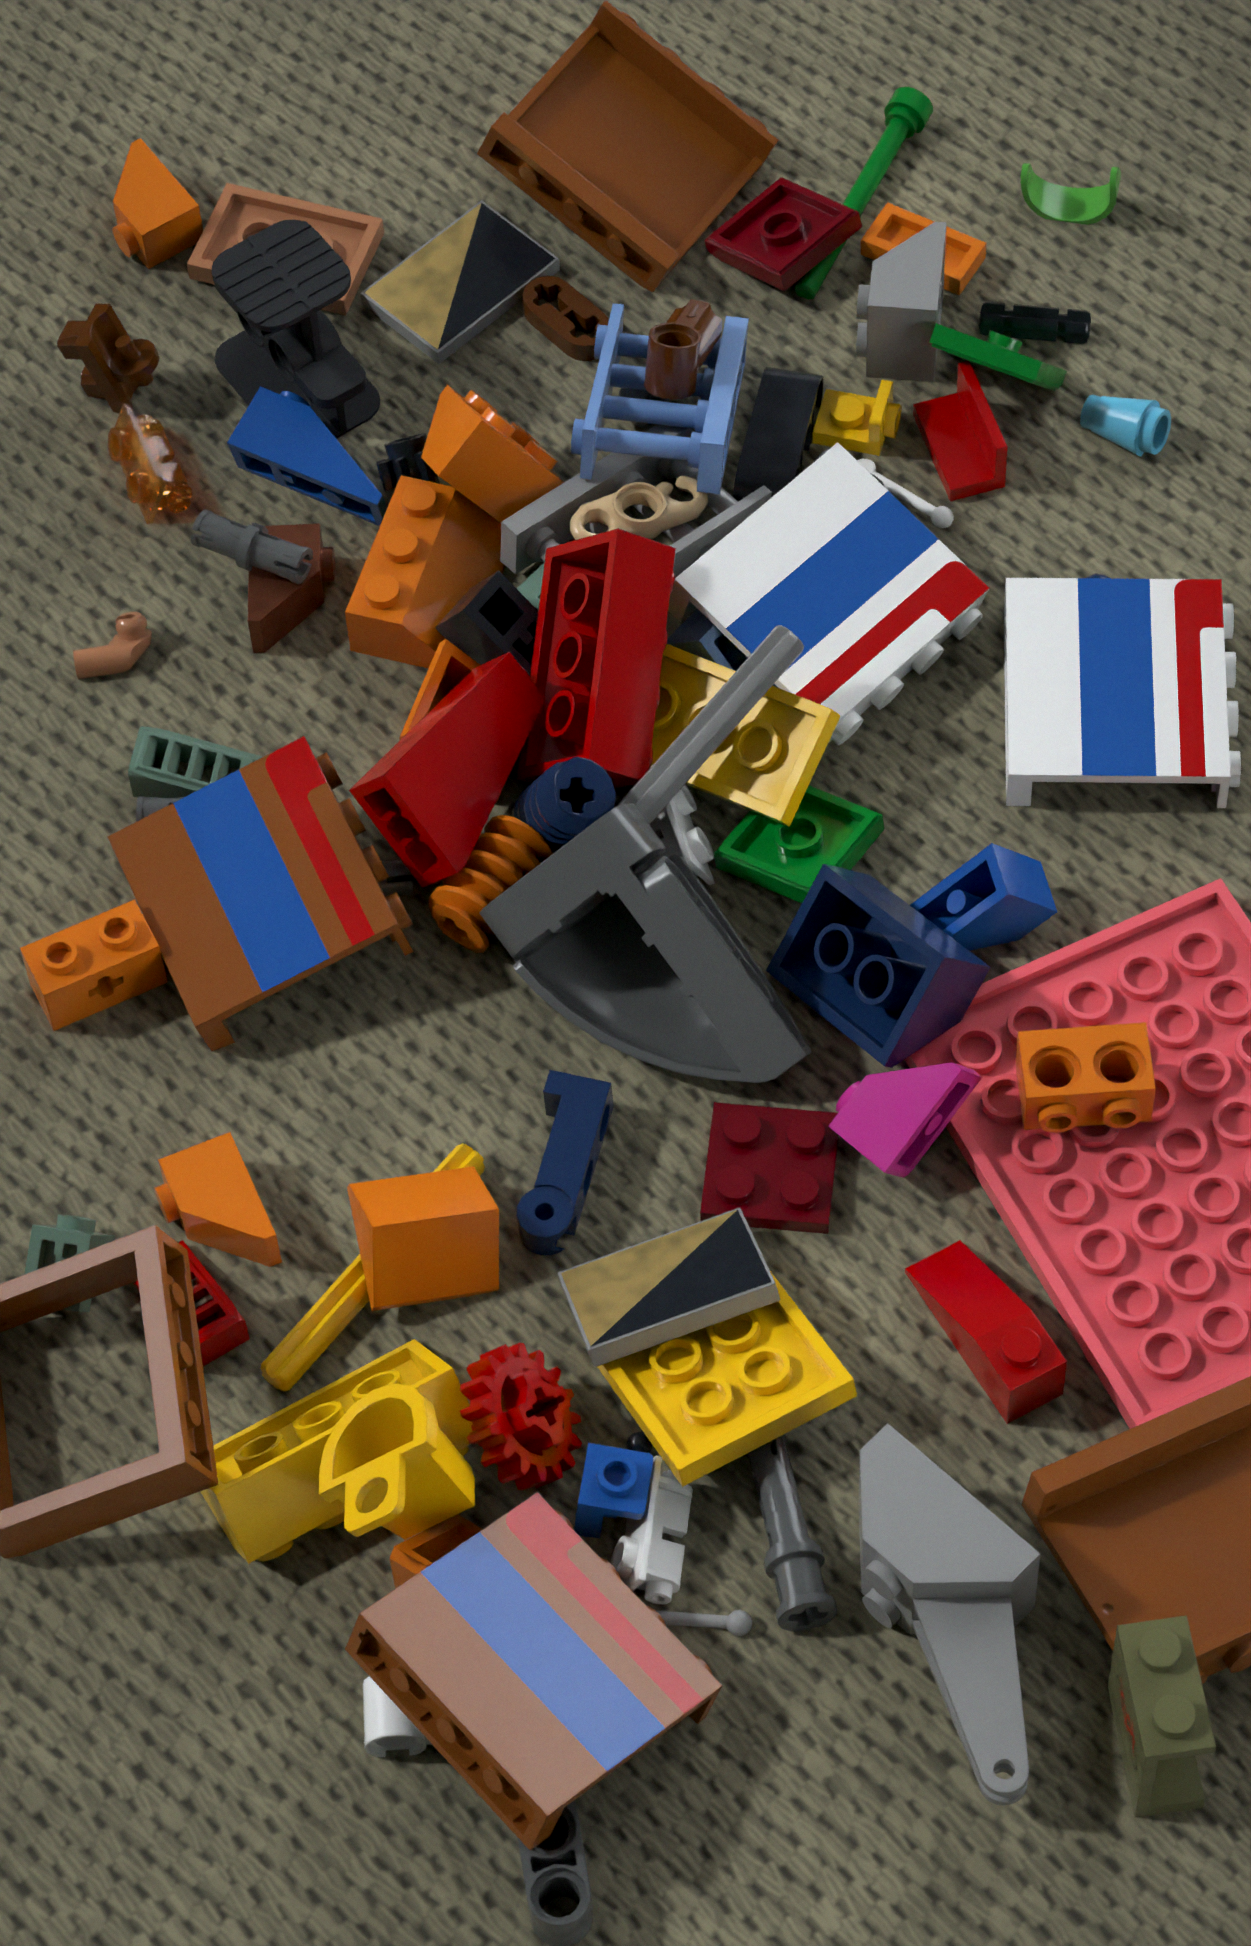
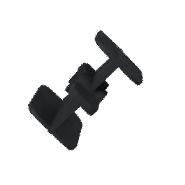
M283 220L253 236L247 237V239L219 254L212 264L214 285L219 294L237 313L244 331L224 341L218 347L215 353V365L221 375L246 404L250 405L260 386L278 394H281L282 391L293 392L310 404L312 410L335 438L342 436L374 417L380 407L379 392L366 378L364 368L342 345L341 339L331 321L323 312L319 311L342 298L348 292L351 285V275L348 266L322 236L305 221Z

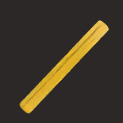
M463 1143L457 1145L433 1172L474 1166L480 1176L485 1169L484 1159L476 1150ZM360 1254L261 1363L262 1376L276 1389L283 1392L290 1390L368 1303L369 1296Z

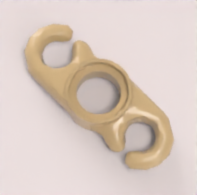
M682 475L676 479L675 485L679 490L691 493L693 495V500L680 502L672 499L670 494L673 486L668 482H661L656 487L643 482L629 483L613 494L581 505L570 520V532L575 540L596 535L585 530V525L591 522H599L608 526L607 531L618 528L652 540L665 530L698 518L708 504V493L697 492V480ZM632 505H645L651 508L655 514L647 519H634L626 515L624 510Z

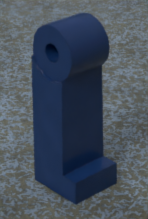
M549 1070L543 1095L546 1115L555 1117L534 1185L535 1187L522 1196L517 1205L516 1214L519 1235L523 1245L529 1251L538 1255H554L562 1252L565 1248L556 1247L558 1239L563 1234L575 1236L614 1108L611 1082Z

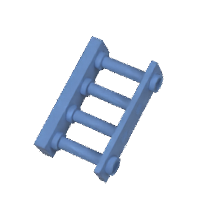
M613 303L608 325L598 324L594 359H599L585 420L575 419L573 425L571 454L581 455L580 478L592 480L598 451L688 461V467L698 468L697 492L720 494L745 367L749 318L726 316L722 338H719L702 364L707 365L708 368H705L704 374L697 373L696 390L691 396H699L701 400H698L697 405L611 396L613 387L646 390L644 387L646 367L619 364L620 356L647 359L649 338L646 335L623 333L624 304ZM606 419L694 428L695 431L691 433L690 438L604 428Z

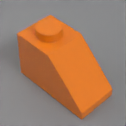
M141 138L132 142L113 199L117 226L113 227V235L121 251L127 257L136 254L143 264L150 269L197 244L203 232V226L197 202Z
M230 1132L158 1159L164 1184L154 1187L167 1223L179 1219L187 1239L269 1267L282 1263L276 1233Z

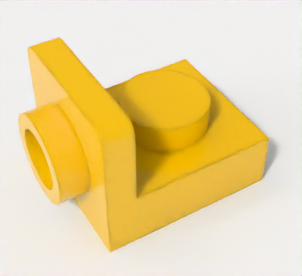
M882 379L876 398L826 389L812 432V443L833 447L838 442L846 450L880 456L885 437L895 439L900 425L902 405L893 403L894 381Z

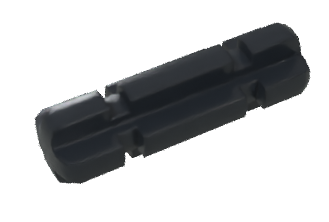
M985 302L980 310L979 330L980 334L988 336L990 331L999 334L1011 332V338L1056 342V337L1058 336L1065 337V343L1076 344L1087 343L1090 336L1091 315L1087 310L1068 309L1067 314H1059V308L1014 304L1012 310L1005 309L1006 303Z

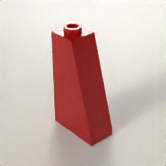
M511 652L474 668L349 790L422 887L457 874L466 865L545 702L544 697L531 681L529 674L519 665Z

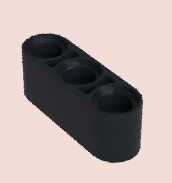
M771 367L764 369L736 471L733 497L737 501L742 500L763 485L772 492V498L804 471L805 466L802 465L803 450L809 451L812 432L816 423L814 421L815 406L821 407L824 387V377L822 375Z

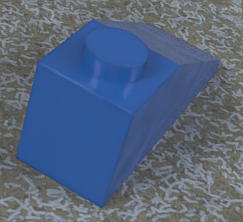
M260 386L227 442L238 468L380 526L387 510L383 495L320 420L310 404L293 392L282 391L281 394H278Z

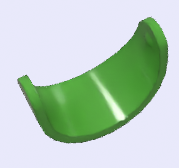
M1023 163L1021 191L1024 201L1029 208L1044 219L1090 225L1103 220L1112 212L1117 200L1121 172L1119 167H1112L1108 184L1092 188H1073L1050 183L1037 176L1030 163Z

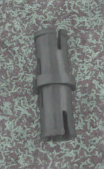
M207 509L199 513L193 524L192 530L202 532L201 535L196 533L191 535V543L194 546L203 547L235 559L236 565L242 569L252 571V567H256L286 578L297 585L306 579L312 564L302 561L303 559L309 561L313 559V550L311 548L302 547L268 534V529L263 525L252 523V525L246 526L216 515Z

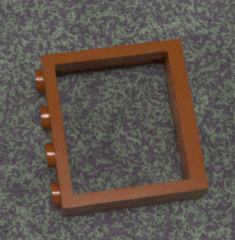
M156 1225L0 1284L1 1333L138 1281L159 1453L14 1505L0 1377V1556L5 1559L29 1554L218 1485L188 1251Z

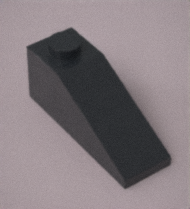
M497 571L470 588L435 628L445 639L449 640L480 665L511 652L519 665L530 676L538 610L500 571Z

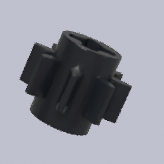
M426 433L404 437L384 445L388 459L376 462L384 491L396 488L401 475L440 484L438 475L421 458L427 439Z

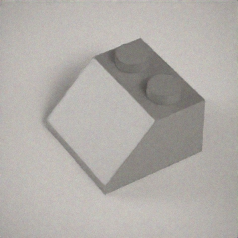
M947 222L932 223L874 260L872 263L870 285L859 284L857 319L867 320V322L858 323L856 356L866 357V377L934 382L938 349L932 347V343H929L936 323L941 324Z

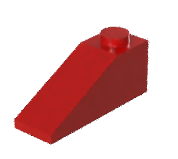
M961 1240L905 1268L906 1275L1007 1424L1063 1395L1067 1360L1034 1312Z

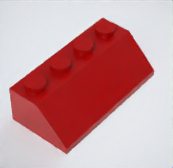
M617 528L546 548L530 673L531 681L542 694L545 702L521 749L517 780L532 783L556 763L568 761L575 756L591 759L603 767L612 779L614 789L637 784L649 770L653 761L652 739L655 715L660 702L659 682L662 657L668 638L666 624L669 599L675 581L673 572L675 547Z

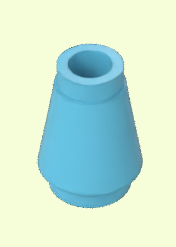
M1092 394L1083 405L1080 423L1082 428L1091 430L1093 433L1137 456H1142L1144 452L1156 455L1162 450L1167 441L1171 427V414L1169 410L1160 408L1157 400L1100 397Z

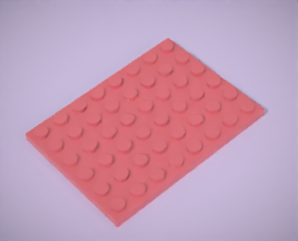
M1220 878L982 983L961 1022L905 1059L909 1068L953 1062L973 1069L982 1076V1079L946 1125V1128L1129 1429L1251 1376V922ZM1146 1022L1156 1087L1152 1121L1139 1122L1126 1128H1113L1106 1124L1075 1126L1068 1131L1059 1133L1046 1132L1042 1129H1023L1015 1065L1018 1031ZM1110 1076L1106 1078L1114 1083H1125L1129 1081L1126 1078L1120 1076ZM1053 1080L1042 1083L1052 1088L1065 1086L1063 1083Z

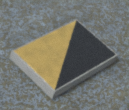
M481 200L361 292V302L364 307L440 364L523 299L522 294L525 287L532 280L543 276H553L560 270L559 258Z
M740 1207L558 1272L564 1294L594 1367L780 1301L776 1283Z

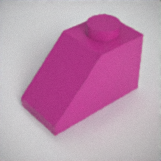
M953 1062L866 1075L862 1082L857 1081L853 1083L842 1094L836 1105L838 1114L828 1127L884 1173L905 1178L916 1167L982 1079V1076L973 1069Z

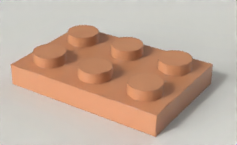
M227 183L187 262L189 279L214 284L212 264L223 251L283 220L305 221L343 259L351 275V285L348 292L342 298L321 310L347 315L384 236L383 219Z

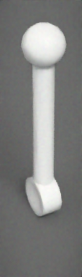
M857 460L869 473L878 477L891 494L931 517L935 527L947 528L952 524L954 515L948 507H935L876 472V466L872 460Z

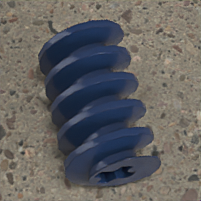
M575 756L568 761L556 763L520 793L514 803L513 817L527 823L537 831L548 843L552 852L555 853L604 814L614 809L616 794L612 779L603 767L591 759Z

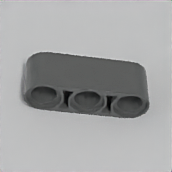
M576 1800L563 1809L553 1831L562 1833L567 1837L566 1842L561 1847L554 1850H542L535 1847L530 1851L517 1837L530 1921L535 1934L543 1942L552 1946H571L579 1943L588 1934L593 1924L591 1889ZM557 1897H568L579 1904L573 1913L565 1917H553L543 1911L544 1906L551 1899Z

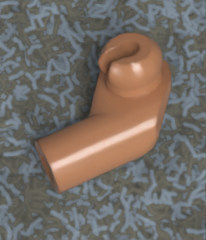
M139 612L121 614L116 619V631L118 634L114 636L108 645L73 650L77 678L85 679L118 674L131 669L151 644L152 632L147 629V619Z

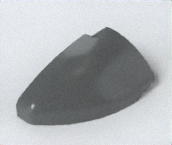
M634 803L621 804L604 814L480 911V915L516 962L513 965L515 971L537 995L563 1017L598 1041L636 1059L677 1073L716 1080L760 1083L778 1078L811 1053L809 1044L776 991L684 858L678 854H673L669 857L662 856L650 865L667 848Z

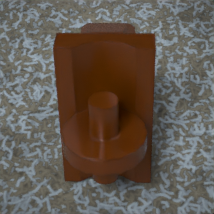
M99 303L95 304L87 321H67L57 340V346L65 359L82 360L85 364L81 372V386L87 396L106 399L114 413L130 416L134 410L132 405L133 393L139 386H147L154 379L152 373L160 360L159 353L154 344L146 339L132 340L111 304Z

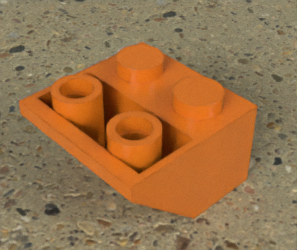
M447 385L440 393L421 456L440 478L500 523L564 483L552 470L558 461L543 449L534 437L516 423L512 422L510 424L497 413L498 411L473 390H470L463 397Z

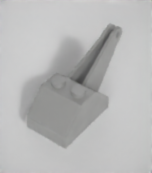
M887 1423L860 1449L859 1456L861 1593L865 1595L862 1601L868 1612L885 1627L891 1628L896 1623L910 1636H917L968 1756L982 1795L996 1805H1011L1024 1796L1029 1776L1014 1627L1035 1607L1040 1553ZM1004 1772L1008 1773L1011 1777L1001 1779L996 1774Z

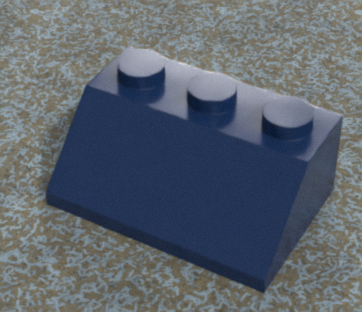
M823 864L766 971L883 1066L893 1068L961 1022L991 967L871 875Z

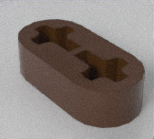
M543 276L532 280L525 287L522 294L524 315L527 321L569 357L580 361L596 360L594 359L596 337L590 338L584 334L576 338L575 326L583 333L588 334L594 330L596 333L598 324L608 325V317L568 282L559 277ZM544 299L550 303L558 299L559 311L549 303L539 307L538 300Z

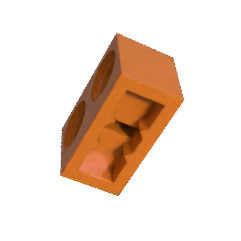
M1146 1022L1018 1031L1015 1065L1024 1130L1042 1129L1046 1132L1059 1133L1068 1131L1075 1126L1106 1124L1113 1128H1126L1139 1122L1152 1121L1156 1087ZM1110 1076H1120L1126 1078L1129 1081L1125 1083H1114L1106 1078ZM1053 1080L1061 1082L1065 1086L1052 1088L1042 1083Z

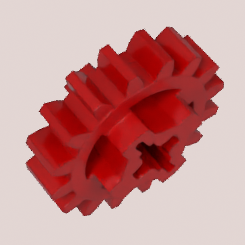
M520 1342L510 1347L505 1344L479 1355L480 1360L468 1365L466 1368L472 1380L460 1385L461 1393L470 1400V1406L460 1410V1416L473 1423L471 1425L472 1432L468 1435L467 1440L469 1444H479L480 1447H483L484 1452L480 1463L484 1468L496 1463L498 1465V1481L504 1484L515 1479L518 1490L522 1491L533 1486L539 1488L563 1478L562 1472L574 1468L576 1464L570 1452L581 1448L582 1441L572 1432V1426L581 1422V1416L569 1411L571 1407L570 1400L574 1397L572 1389H564L563 1386L558 1385L561 1374L559 1367L556 1366L546 1370L544 1368V1353L537 1350L528 1354L525 1344Z

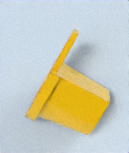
M392 1383L376 1388L356 1401L334 1426L324 1445L321 1458L319 1495L328 1503L338 1499L345 1504L344 1527L351 1535L358 1537L383 1526L405 1540L474 1507L475 1478L470 1464L438 1427L434 1405L412 1385Z

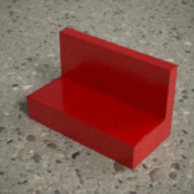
M970 361L958 363L957 393L913 404V417L950 501L1003 488L1006 481L1008 446Z

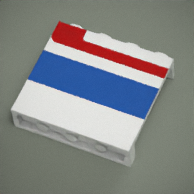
M837 442L675 578L670 594L668 611L681 622L694 610L698 609L747 658L776 626L782 625L788 628L801 640L804 649L774 684L780 689L828 707L838 713L840 718L829 742L833 740L837 745H841L861 726L864 719L860 715L872 704L881 710L896 697L904 686L901 679L908 672L914 669L920 675L935 663L944 651L940 644L951 634L960 640L972 631L983 617V614L978 609L990 588Z
M1006 578L1004 598L1006 806H1031L1032 782L1211 784L1212 792H1216L1217 808H1226L1229 787L1240 786L1241 756L1240 751H1229V737H1237L1239 712L1238 701H1227V688H1235L1236 653L1225 652L1224 639L1233 638L1234 607L1233 604H1223L1222 579Z

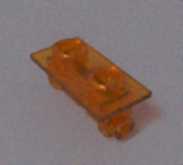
M123 403L116 425L110 429L108 434V451L111 459L114 462L120 463L125 474L127 494L130 501L134 504L138 503L147 524L153 522L158 509L169 508L172 513L185 511L191 505L190 499L193 492L180 464L172 463L175 454L164 432L162 423L148 414L135 418L129 403Z

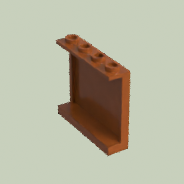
M605 0L592 23L518 105L508 115L504 112L491 126L477 154L638 285L654 292L761 168L779 140L767 131L762 122L748 116L726 98L715 84L705 81L684 64L673 50L662 46L642 30L630 15L619 11Z

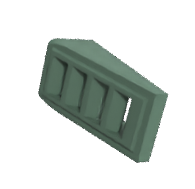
M140 726L128 769L133 797L159 798L186 797L227 776L229 768L241 769L262 758V756L164 729ZM155 759L163 760L161 769L153 768ZM180 762L188 763L185 776L177 774ZM205 765L214 766L210 783L201 781Z

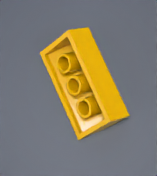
M413 1339L213 1445L218 1485L200 1492L233 1548L248 1564L255 1560L268 1561L286 1553L293 1546L294 1539L312 1529H328L344 1521L345 1504L338 1499L328 1503L319 1495V1468L323 1449L339 1419L356 1401L376 1388L392 1383L412 1385L434 1405L438 1427L460 1454L464 1456L469 1450L468 1445L470 1444L467 1437L472 1432L471 1425L473 1423L460 1416V1410L469 1407L470 1404L460 1391L461 1384L454 1369L417 1340Z

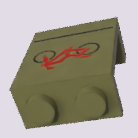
M1187 1615L1117 1625L1108 1693L1134 1817L1203 1808L1205 1798L1195 1755L1215 1753L1216 1744Z

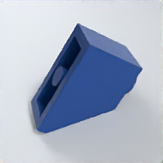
M993 843L910 904L916 911L969 951L1018 941L1057 913L1041 861Z

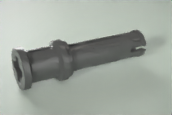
M784 1434L772 1440V1445H769L768 1442L747 1453L770 1546L764 1559V1568L768 1577L774 1579L780 1606L776 1610L777 1622L784 1630L800 1631L820 1627L830 1622L837 1615V1605L835 1599L826 1593L820 1569L824 1565L825 1560L823 1549L815 1540L809 1539L786 1446L787 1439Z

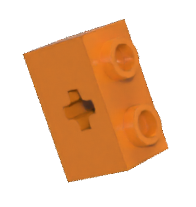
M135 899L20 948L30 985L53 1031L168 983L160 947Z

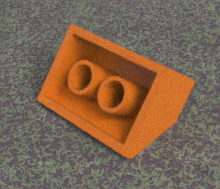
M401 475L345 610L350 650L429 669L439 643L446 640L435 627L470 588L497 571H500L502 574L506 565L500 561L501 523L452 486Z

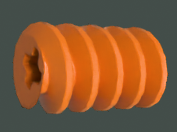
M498 815L492 817L484 827V833L480 834L466 865L457 874L444 878L442 880L443 886L436 887L428 898L431 915L444 934L466 949L475 953H484L489 946L488 938L484 933L488 935L495 934L480 915V911L540 864L539 860L544 861L553 854L550 846L527 823L513 816Z

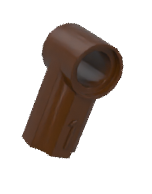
M690 299L686 306L675 309L666 323L655 325L650 329L644 387L652 395L663 399L675 400L690 397L695 393L698 370L721 337L722 319L712 311L710 303Z

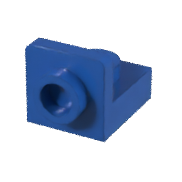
M588 1443L574 1530L579 1536L600 1538L603 1517L617 1519V1516L637 1520L644 1517L653 1468V1455L646 1452Z

